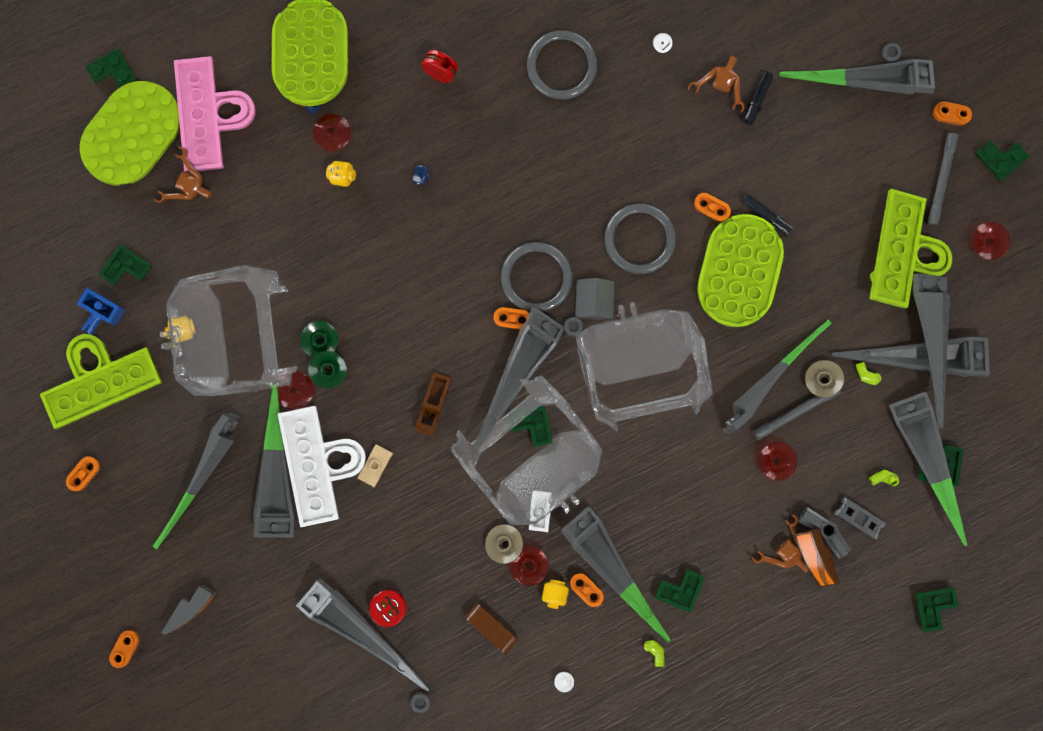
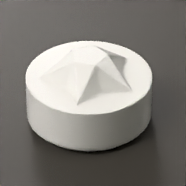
M659 33L653 39V46L658 52H667L672 47V39L666 33Z
M568 672L558 673L554 680L555 687L561 692L570 691L574 686L572 675Z

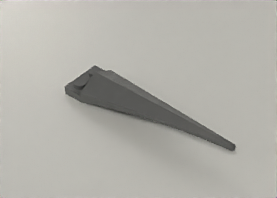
M913 274V295L922 324L930 362L938 428H943L950 295H947V277Z
M537 308L531 309L524 325L521 326L473 452L479 450L513 399L557 345L565 327Z
M964 337L948 340L946 374L964 377H988L990 375L988 338ZM926 343L834 352L830 355L836 358L931 372Z
M321 578L315 582L296 605L311 620L372 653L424 690H430V687L338 590L334 591Z

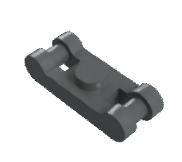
M844 497L841 501L842 505L839 509H836L834 515L877 541L880 536L879 532L887 524ZM848 508L853 510L850 516L845 514ZM871 522L875 524L872 530L868 528Z

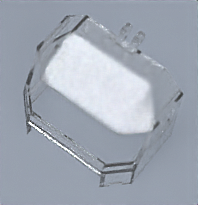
M242 265L179 280L166 302L169 331L159 333L160 337L171 338V343L162 344L161 349H171L175 379L193 396H223L272 389L291 384V375L293 372H296L298 366L278 369L269 295L287 292L288 290L285 285H280L278 281L279 276L276 271ZM220 277L219 279L200 281L209 278ZM245 282L255 297L264 372L260 380L233 381L232 385L225 386L229 379L221 306L220 301L209 285Z
M633 302L629 306L632 317L625 318V309L623 305H619L620 319L591 325L575 336L581 370L594 416L597 420L608 424L617 432L616 422L690 405L695 414H697L701 409L700 406L713 394L705 339L689 312L664 309L637 315L636 306ZM692 352L696 363L698 380L687 394L611 410L599 403L595 381L605 386L678 370Z
M543 376L535 377L532 381H527V379L520 380L530 393V396L496 423L477 452H473L477 439L470 444L459 429L456 434L458 437L457 442L452 445L450 450L468 475L510 525L537 524L559 505L566 513L569 512L570 509L564 501L570 497L574 504L580 503L573 494L597 475L603 451L569 403ZM555 404L579 430L558 434L552 439L553 444L545 445L503 479L496 498H494L491 494V488L475 469L480 454L537 407Z

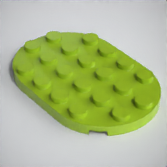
M295 0L289 3L288 7L281 14L277 15L273 24L272 76L279 92L286 99L302 106H317L336 97L346 83L348 77L347 24L342 13L326 0Z
M135 81L118 88L94 116L82 134L80 155L87 170L101 182L115 186L132 184L144 178L165 153L179 132L180 121L176 100L168 90L153 82Z
M749 214L732 216L720 223L709 238L698 280L697 292L699 302L705 313L719 324L729 327L750 325L764 316L772 304L783 262L784 249L782 240L775 231V228L765 219Z

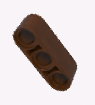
M478 602L465 616V619L505 655L519 641L510 630Z

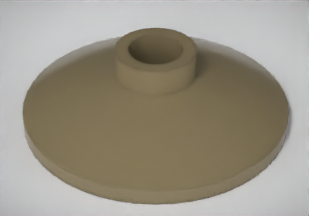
M818 361L808 368L805 375V383L812 394L823 398L831 397L842 389L844 373L832 361ZM826 378L828 383L823 384L821 380Z
M498 525L486 537V552L495 562L502 564L513 562L522 552L523 538L515 527ZM508 541L509 546L504 548L503 543Z

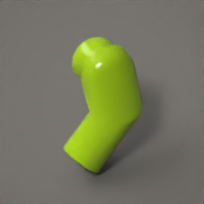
M865 362L855 365L862 382L877 385L881 381V375L869 372Z
M882 470L869 477V481L873 486L880 482H885L891 486L899 484L898 476L888 470Z
M654 640L646 641L644 643L645 651H650L654 655L656 667H663V647Z

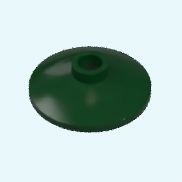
M325 321L309 323L303 329L300 336V344L303 351L312 358L322 351L335 352L339 342L336 329ZM319 337L324 339L322 344L317 343Z
M322 351L313 356L308 366V372L311 380L316 385L322 388H334L344 381L347 374V366L339 354L332 351ZM330 365L332 370H326L325 366Z

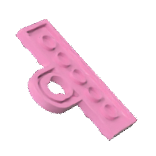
M211 56L174 60L182 147L188 150L187 159L197 171L222 169L223 158L220 132L243 129L250 125L256 113L254 102L246 93L241 91L216 93L213 58ZM225 103L237 104L241 107L240 113L230 119L220 118L218 110ZM184 164V171L189 172Z

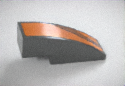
M205 585L199 586L191 600L183 598L161 633L166 635L189 623L210 603L216 592Z

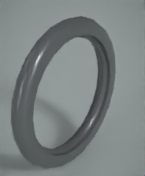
M557 30L543 35L533 44L527 57V72L530 81L539 92L550 98L566 100L584 93L590 87L597 72V58L591 44L584 37L571 31ZM554 40L573 41L584 50L587 56L588 70L586 76L578 86L572 89H552L545 85L537 74V56L546 44Z
M632 204L618 210L611 217L605 230L604 243L609 257L619 268L633 274H647L662 268L669 261L675 249L676 233L671 220L662 210L648 204ZM630 214H650L657 218L665 229L667 236L665 249L657 260L649 264L636 265L629 263L618 254L615 248V229L619 222Z
M531 242L517 247L508 255L501 270V284L506 297L513 305L529 313L532 308H537L541 312H548L558 307L568 296L572 286L573 275L568 259L559 249L544 242ZM533 251L544 252L554 257L560 264L563 273V283L558 294L551 300L540 304L529 303L519 298L514 292L510 281L511 269L516 260L522 255Z

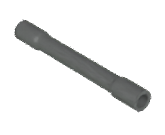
M956 133L947 134L935 195L927 221L929 226L938 227L950 168L959 135Z
M841 390L836 395L827 398L814 396L776 419L754 429L752 432L756 439L760 440L821 403L841 394Z

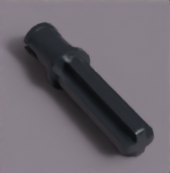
M768 71L763 73L751 102L747 104L748 108L742 119L745 124H754L758 112L762 109L761 104L772 82L773 73Z
M747 194L743 199L742 203L768 221L785 236L794 227L782 219L780 214L774 213L752 195Z

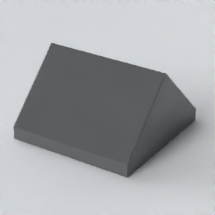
M600 278L577 280L575 317L613 320L615 281Z

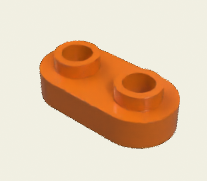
M943 101L933 108V117L940 122L963 126L971 120L972 112L967 106ZM945 108L947 113H943L941 109ZM960 112H964L965 117H962Z
M708 193L699 194L694 201V207L698 212L717 222H723L730 216L731 209L729 205ZM705 201L707 206H701L700 202ZM717 210H722L723 215H718Z
M502 307L495 311L494 322L499 327L520 330L524 323H519V318L524 317L527 319L529 313L525 310ZM501 315L507 316L505 321H501L499 318Z
M94 457L83 458L67 476V487L72 491L85 489L99 472V461ZM89 463L93 464L92 470L88 469ZM77 478L81 480L79 485L75 482Z
M577 573L572 576L570 580L572 590L587 605L597 607L603 602L604 595L602 591L585 574ZM578 579L583 580V585L580 587L576 585ZM592 593L597 594L596 600L590 599Z
M127 630L119 636L109 656V661L113 667L122 668L129 664L140 642L137 632ZM126 637L131 639L130 644L125 642ZM117 655L122 657L121 662L117 661Z

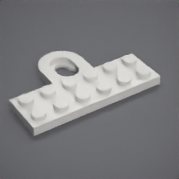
M316 406L279 413L278 419L300 527L339 519L332 481L353 477L363 469L366 462L363 447L351 439L324 443ZM334 451L347 452L351 455V461L341 469L335 470L329 466L328 457Z

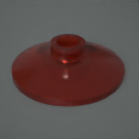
M328 114L316 122L313 136L320 148L326 151H338L348 144L351 137V129L343 117L336 114ZM330 128H333L334 133L329 134L328 130Z
M986 222L979 225L973 232L972 246L980 257L988 260L998 259L1008 251L1010 235L1001 224ZM986 239L991 240V245L986 243Z
M289 372L283 375L277 383L278 401L284 407L292 410L306 407L314 395V385L311 379L301 372ZM292 387L297 388V392L295 394L291 393Z
M770 443L760 452L758 459L759 468L771 480H785L796 470V453L785 443ZM775 458H778L780 460V463L778 465H775L773 463V460Z
M531 546L523 547L519 557L510 562V572L518 583L526 586L536 585L547 575L548 560L545 554L538 548ZM527 562H531L533 564V567L531 569H527L525 567V564Z

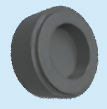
M889 43L882 49L881 56L885 62L894 63L900 58L902 51L899 45Z
M568 318L564 323V331L571 337L578 336L583 330V323L579 318Z
M417 693L411 700V707L417 713L426 712L431 704L429 696L425 693Z

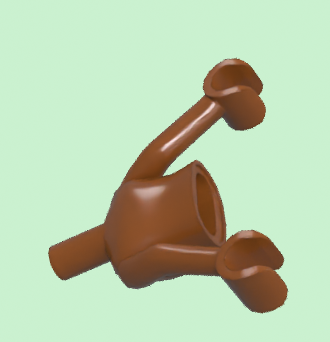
M730 56L726 67H715L698 82H692L688 86V91L692 85L696 86L695 94H697L699 87L715 75L711 86L722 92L729 93L734 83L735 104L732 109L734 110L736 105H740L742 107L740 113H742L745 108L740 97V77L733 71L737 58L734 56Z
M178 147L183 151V154L181 156L175 154V156L181 158L191 173L182 171L175 185L176 189L183 191L185 194L157 191L162 195V199L154 198V200L158 203L166 202L167 199L192 200L197 194L209 199L212 192L201 187L202 176L187 159L188 150L184 147Z
M790 515L793 517L794 522L790 524L785 520V523L790 526L796 545L788 538L777 549L775 554L783 561L763 556L758 551L756 552L760 555V559L756 561L751 557V560L755 563L767 562L785 569L797 565L806 573L809 571V568L802 560L803 556L795 534H798L795 526L798 523V518L795 515Z

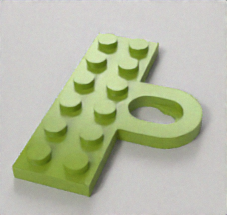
M894 189L888 191L869 299L905 309L909 305L914 273L941 276L950 269L952 254L949 247L941 240L920 235L926 198ZM919 248L931 249L932 252L938 255V262L930 264L921 263L917 256Z
M82 334L75 337L69 343L66 351L67 360L75 379L41 393L40 396L54 429H59L163 382L147 347L112 362L101 339L90 334ZM84 348H89L98 357V366L93 371H86L81 364V351Z

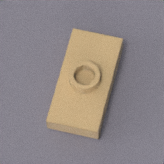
M376 444L358 479L375 487L393 453Z

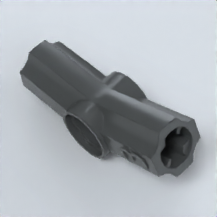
M808 507L802 512L798 521L811 530L819 528L823 540L829 546L836 559L844 557L851 551L835 523L828 521ZM826 525H829L832 529L831 534L828 536L823 532Z

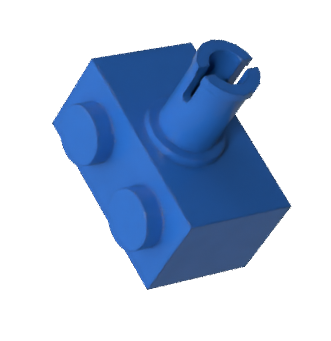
M88 288L85 289L77 302V305L91 314L81 328L91 335L94 334L100 321L104 320L116 326L126 311L124 308Z

